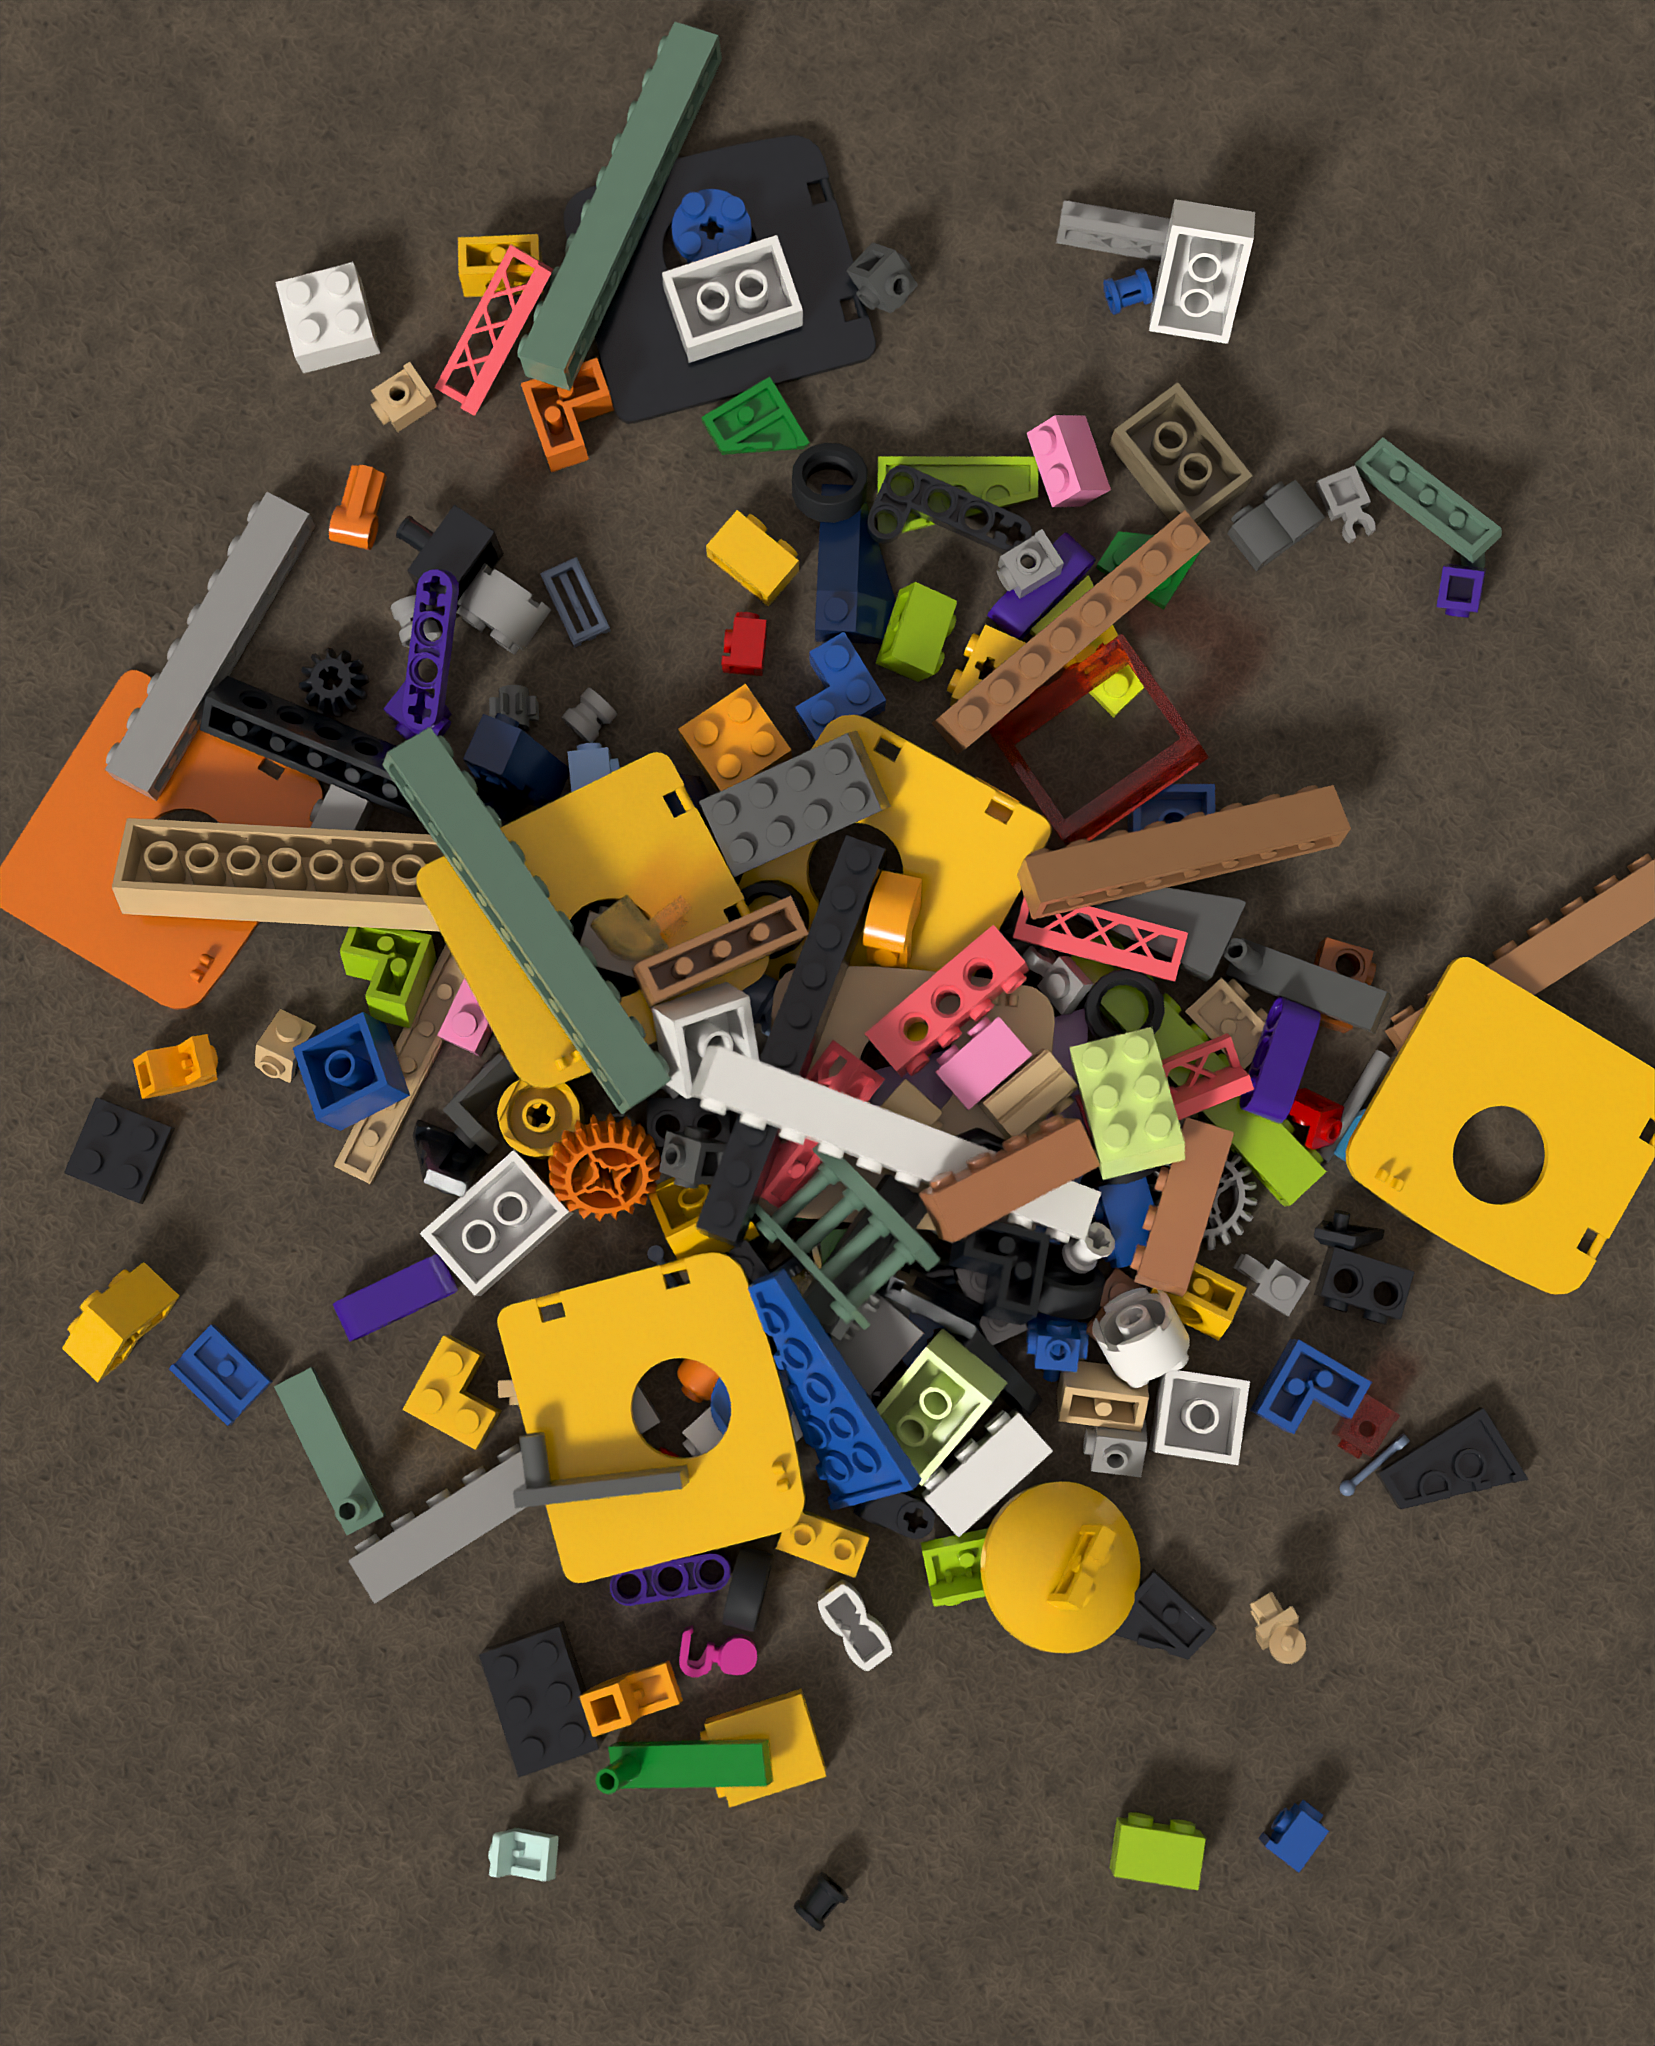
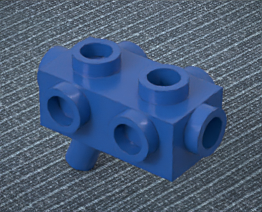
M1037 1313L1036 1318L1027 1322V1354H1034L1035 1368L1044 1369L1043 1378L1049 1382H1055L1059 1380L1060 1371L1077 1372L1078 1360L1087 1358V1323L1078 1322V1319L1056 1318L1044 1313Z

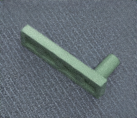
M1385 438L1379 440L1354 464L1363 479L1459 552L1461 555V565L1485 567V551L1502 537V528Z
M314 1367L275 1385L274 1388L335 1511V1516L340 1521L346 1535L386 1516Z

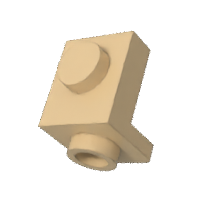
M280 1009L256 1044L255 1066L271 1078H280L286 1082H291L295 1076L297 1064L293 1047L315 1037L317 1026Z

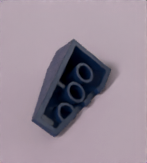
M822 484L821 495H840L851 489L853 485ZM866 501L861 510L849 519L835 523L820 522L815 642H827L842 632H845L851 643L882 644L896 600L879 542L872 539L868 533L867 521L870 512Z

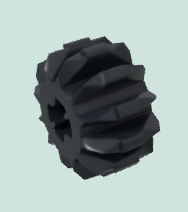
M327 648L325 652L326 659L322 660L319 655L314 653L311 656L312 661L315 663L314 668L309 666L302 667L301 672L309 679L301 681L299 688L304 692H309L304 700L309 706L317 705V712L325 716L332 708L333 714L337 718H341L344 705L352 712L358 709L353 701L354 697L367 699V693L360 687L368 684L370 681L367 674L360 673L364 667L360 659L351 661L352 655L348 650H343L337 657L333 648ZM337 675L342 683L338 688L332 685L333 690H331L326 683L331 677L333 680H336L335 676Z

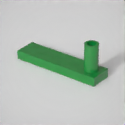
M768 1739L615 1742L608 1746L610 1765L600 1770L596 1775V1785L604 1794H612L620 1788L767 1787L773 1782Z

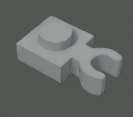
M1355 466L1317 481L1316 488L1330 520L1343 518L1342 534L1348 543H1352L1356 539V534L1353 531L1354 524L1362 525L1368 536L1373 534L1376 529L1374 519L1362 511V508L1367 507L1371 501Z

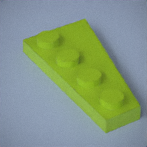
M878 456L877 495L887 473L895 466L905 465L1001 508L1038 498V465L1035 457ZM904 476L896 477L890 483L892 491L898 496H907L913 490V483ZM933 493L927 499L928 506L934 512L942 513L950 507L949 499L943 493ZM972 509L966 512L964 517L980 514L983 512L977 509ZM883 513L877 516V530L880 533H891L897 527V522L891 514ZM910 513L902 533L936 524Z

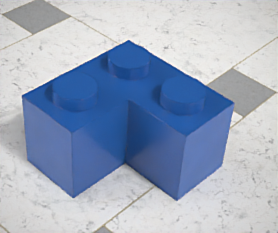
M845 632L809 652L810 664L825 690L797 705L795 712L797 720L813 745L825 727L840 716L857 714L871 719L885 711V697Z
M1290 1339L1250 1411L1285 1432L1294 1434L1313 1400L1341 1417L1352 1419L1372 1382L1301 1340Z

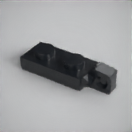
M911 1268L909 1273L899 1269L876 1291L881 1297H889L893 1301L896 1300V1302L906 1306L912 1313L924 1315L943 1325L949 1332L961 1334L969 1339L973 1338L982 1318L983 1304Z

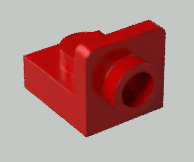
M1307 1088L1297 1090L1289 1114L1292 1115L1294 1122L1310 1126L1305 1146L1315 1150L1335 1143L1342 1130L1341 1118L1345 1107Z

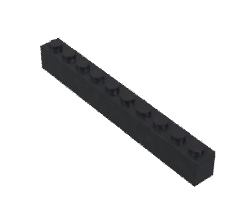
M846 835L763 1049L760 1062L801 1078H806L865 924L876 883L881 871L886 869L888 860L885 848ZM739 1113L695 1227L702 1235L741 1249L783 1138L779 1137L780 1128L767 1123L765 1129L761 1130L740 1122L742 1114Z

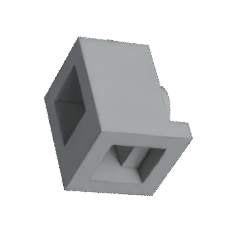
M1041 529L1030 539L1000 556L998 563L1000 569L997 570V575L1007 591L1014 590L1020 599L1060 575L1064 562L1043 529ZM1026 557H1030L1034 561L1035 566L1027 569L1022 566L1021 561Z

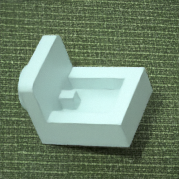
M520 1828L495 1833L489 1848L490 1876L500 1878L507 1875H515L545 1882L555 1879L559 1836Z

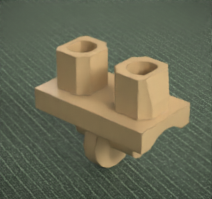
M1270 1592L1250 1605L1252 1609L1251 1615L1258 1625L1256 1627V1640L1262 1650L1269 1647L1272 1656L1277 1661L1283 1664L1296 1663L1304 1656L1306 1651V1640L1304 1635L1298 1630L1299 1617L1292 1606L1283 1610L1274 1594Z

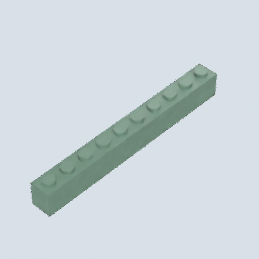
M674 22L668 36L662 37L658 46V58L653 69L648 68L644 75L641 95L638 101L634 100L629 107L627 125L623 133H618L614 139L612 157L607 167L603 166L599 171L596 182L597 189L592 200L588 199L582 208L579 228L576 233H571L567 240L566 256L561 266L555 267L549 283L550 290L545 301H539L536 306L534 324L529 335L525 334L519 343L518 358H520L525 376L569 391L571 390L722 61L719 36L717 34Z
M431 727L427 728L388 751L382 765L621 1115L672 1080L667 1074L669 1072L667 1062L659 1052H652L644 1040L645 1031L639 1021L633 1016L628 1017L620 1005L621 996L616 987L610 981L605 982L596 970L597 961L592 952L586 946L581 947L572 935L573 926L570 920L562 911L557 912L548 899L550 895L544 882L538 876L533 877L524 864L526 860L521 848L516 842H509L500 829L502 824L497 813L489 805L485 807L477 796L478 789L471 775L465 770L461 772L453 761L454 754L447 740L441 735L437 737Z

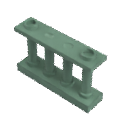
M818 1143L812 1150L822 1161L817 1167L819 1172L771 1216L757 1204L755 1213L761 1220L755 1226L771 1243L779 1238L835 1298L829 1306L846 1324L854 1319L865 1331L871 1324L857 1309L906 1263L911 1265L917 1260L929 1271L940 1259L927 1242L844 1158L839 1159L819 1152L820 1143ZM840 1181L847 1188L842 1192L844 1197L794 1242L782 1228L830 1183L834 1186ZM866 1207L872 1214L867 1219L869 1224L819 1269L807 1254L855 1209L859 1212ZM891 1233L898 1240L893 1245L895 1250L844 1296L832 1281L880 1236L885 1238Z

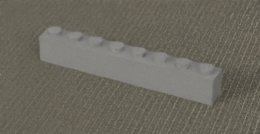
M266 492L261 502L256 501L251 507L247 517L248 525L242 535L235 536L230 543L227 552L229 557L221 570L217 569L212 574L207 586L209 592L202 604H196L188 616V628L181 639L177 638L171 644L167 653V664L161 673H156L150 680L147 687L148 696L141 708H135L129 716L126 724L128 730L120 743H115L108 752L106 764L108 765L105 770L115 780L155 801L160 797L200 728L206 696L226 676H230L315 528L309 513L269 492Z
M638 1383L633 1398V1415L640 1434L661 1422L662 1418L641 1384ZM518 1443L497 1456L501 1464L486 1472L484 1467L481 1466L462 1478L461 1480L465 1487L451 1495L449 1490L445 1489L427 1500L426 1503L430 1509L418 1517H415L413 1512L410 1511L391 1523L390 1525L394 1532L380 1540L378 1535L374 1534L355 1546L358 1555L348 1561L374 1604L526 1508H515L513 1491L522 1484H525L521 1447Z

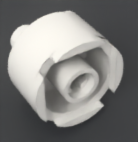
M1137 1288L1118 1295L1103 1307L1106 1314L1100 1322L1096 1318L1093 1323V1335L1113 1372L1132 1388L1142 1387L1149 1380L1160 1377L1170 1370H1179L1189 1360L1187 1354L1190 1343L1189 1335L1168 1295L1158 1289L1159 1294L1148 1293L1146 1288Z

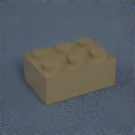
M1178 382L1114 429L1109 446L1170 522L1186 510L1199 526L1243 493L1253 477Z

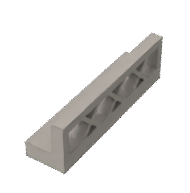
M1064 200L1056 243L1161 261L1170 219Z

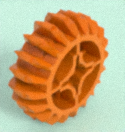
M611 1113L608 1114L605 1121H599L593 1114L590 1124L584 1125L577 1120L574 1125L575 1132L563 1129V1134L561 1135L562 1142H554L552 1147L553 1155L549 1156L550 1185L554 1188L555 1196L559 1201H565V1206L569 1212L578 1209L583 1219L593 1212L599 1222L604 1214L611 1213V1216L617 1221L619 1211L625 1209L633 1215L634 1203L646 1205L647 1193H655L657 1187L656 1180L660 1179L661 1172H659L661 1158L659 1150L656 1149L654 1138L651 1134H645V1129L640 1123L632 1126L631 1120L627 1116L617 1123ZM588 1154L587 1158L579 1163V1167L574 1169L578 1161ZM630 1173L625 1179L622 1180V1178L626 1174Z

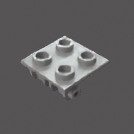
M876 1292L869 1297L860 1311L871 1325L864 1331L854 1320L840 1341L830 1338L859 1384L869 1395L924 1334L919 1327Z

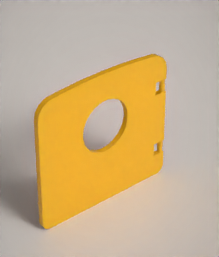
M857 714L840 716L825 727L811 750L846 733L858 731L891 807L856 823L873 826L886 834L900 854L903 875L922 878L921 909L912 930L911 961L908 969L938 972L992 925L998 931L1000 930L1022 890L1017 877L1021 864L1029 853L1045 848L1052 833L1051 824L1042 814L1013 800L997 789L916 744L905 740L871 719ZM881 738L901 749L895 761L875 751ZM992 800L1014 811L1007 824L986 812ZM820 839L745 872L738 885L740 891L762 880H779L792 885L803 896L809 909V927L807 930L809 933L820 904L810 884L809 861L812 851ZM772 895L756 898L748 908L752 913L781 899ZM864 924L849 966L883 967L867 963V946L863 945ZM807 936L795 950L775 959H769V965L764 973L780 981V969L788 963L797 964ZM922 1023L913 1024L908 1029L907 1038L911 1041L924 1039L928 1033V1025Z
M654 752L500 828L509 842L514 841L521 848L526 860L525 866L533 877L538 876L544 882L550 895L548 899L557 912L562 911L571 920L583 907L597 901L619 900L627 902L643 911L653 922L660 938L661 952L729 923L724 910L733 905H736L741 917L751 913L699 811L689 797L673 762L663 753ZM674 791L686 811L675 818L663 798ZM443 856L422 867L416 878L417 888L513 1071L523 1082L537 1088H553L592 1072L446 857ZM770 955L667 1001L724 982L743 991L763 976L769 965ZM641 990L629 996L621 997L620 1005L628 1017H635L643 1027L646 1043L650 1045L656 1042L657 1037L652 1008L648 1007Z
M1458 957L1452 960L1446 968L1351 1135L1346 1148V1164L1355 1180L1399 1212L1446 1242L1497 1270L1546 1293L1554 1295L1568 1294L1579 1288L1587 1279L1597 1261L1595 1259L1613 1233L1655 1158V1133L1649 1144L1639 1138L1648 1120L1651 1118L1655 1121V1069L1475 959ZM1494 1106L1511 1107L1527 1115L1538 1128L1545 1151L1543 1169L1535 1185L1522 1197L1503 1204L1486 1203L1472 1196L1459 1181L1453 1163L1454 1144L1462 1126L1477 1112ZM1589 1228L1596 1232L1597 1236L1587 1254L1578 1250L1577 1246Z
M721 1252L698 1254L511 1304L503 1308L499 1313L497 1319L498 1328L526 1433H545L551 1481L681 1465L688 1466L690 1482L683 1489L546 1505L562 1568L570 1581L585 1583L777 1534L791 1528L802 1514L806 1497L798 1450L782 1381L773 1357L774 1354L768 1334L763 1330L748 1287L750 1284L741 1264L730 1255ZM687 1269L690 1283L668 1289L664 1275ZM562 1302L566 1316L544 1322L541 1307ZM687 1358L707 1365L722 1379L730 1396L731 1418L725 1435L714 1448L695 1457L678 1458L657 1451L642 1437L634 1420L633 1398L639 1381L651 1367L668 1359Z

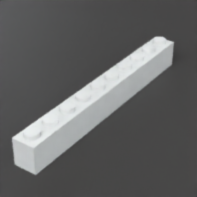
M707 1046L690 1095L702 1099L700 1107L721 1115H725L727 1109L742 1114L740 1122L764 1130L767 1123L781 1129L779 1137L802 1145L805 1138L820 1143L818 1151L839 1159H842L844 1153L858 1158L857 1166L879 1174L884 1167L897 1172L894 1180L919 1188L920 1182L930 1185L929 1181L942 1173L953 1171L956 1174L968 1168L966 1162L974 1156L985 1152H990V1155L997 1153L720 1046ZM1070 1181L1009 1213L1007 1222L1029 1230L1032 1229L1033 1224L1046 1228L1045 1234L1050 1235L1051 1239L1068 1244L1070 1237L1085 1240L1101 1192Z

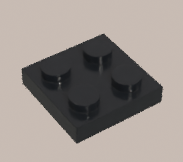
M96 1097L64 1174L143 1204L175 1128Z

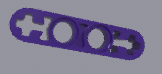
M444 569L429 570L423 573L417 584L402 705V715L405 722L416 730H425L429 727L437 726L444 714L459 595V583L456 577ZM439 577L440 584L446 586L447 590L446 594L438 595L437 607L445 606V613L441 611H426L427 605L436 604L437 595L436 592L430 590V584L437 582ZM431 617L438 619L443 627L442 635L436 641L429 640L424 634V624ZM426 658L435 662L438 669L436 678L431 682L424 681L419 675V664ZM416 688H434L435 694H427L425 696V708L431 709V716L424 717L421 721V714L415 713V706L423 704L425 692L416 693Z

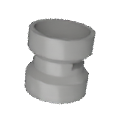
M416 595L402 598L394 602L390 607L394 619L400 623L399 637L404 647H410ZM427 605L426 611H432V605ZM432 617L427 619L423 627L424 634L429 640L434 641L440 637L441 632L438 623Z
M587 688L580 696V704L575 708H569L561 716V719L585 742L593 743L599 736V729L602 724H610L618 714L599 694L591 688Z

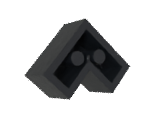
M994 1221L952 1243L949 1260L950 1266L988 1275L981 1316L1020 1326L1037 1317L1050 1235Z

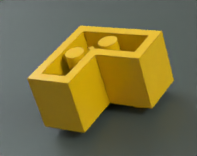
M145 1262L131 1272L127 1269L122 1270L108 1285L109 1289L104 1293H101L99 1290L93 1292L80 1306L83 1313L67 1329L71 1334L62 1349L97 1382L127 1359L138 1339L167 1317L179 1297Z
M443 1335L402 1410L475 1450L482 1448L501 1410L466 1390L486 1354L451 1335Z

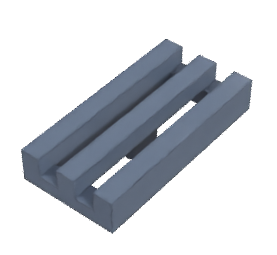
M577 557L540 573L574 648L586 640L595 639L599 634L611 631ZM574 570L599 624L591 627L566 574L567 571ZM559 576L584 631L578 634L552 581V578Z

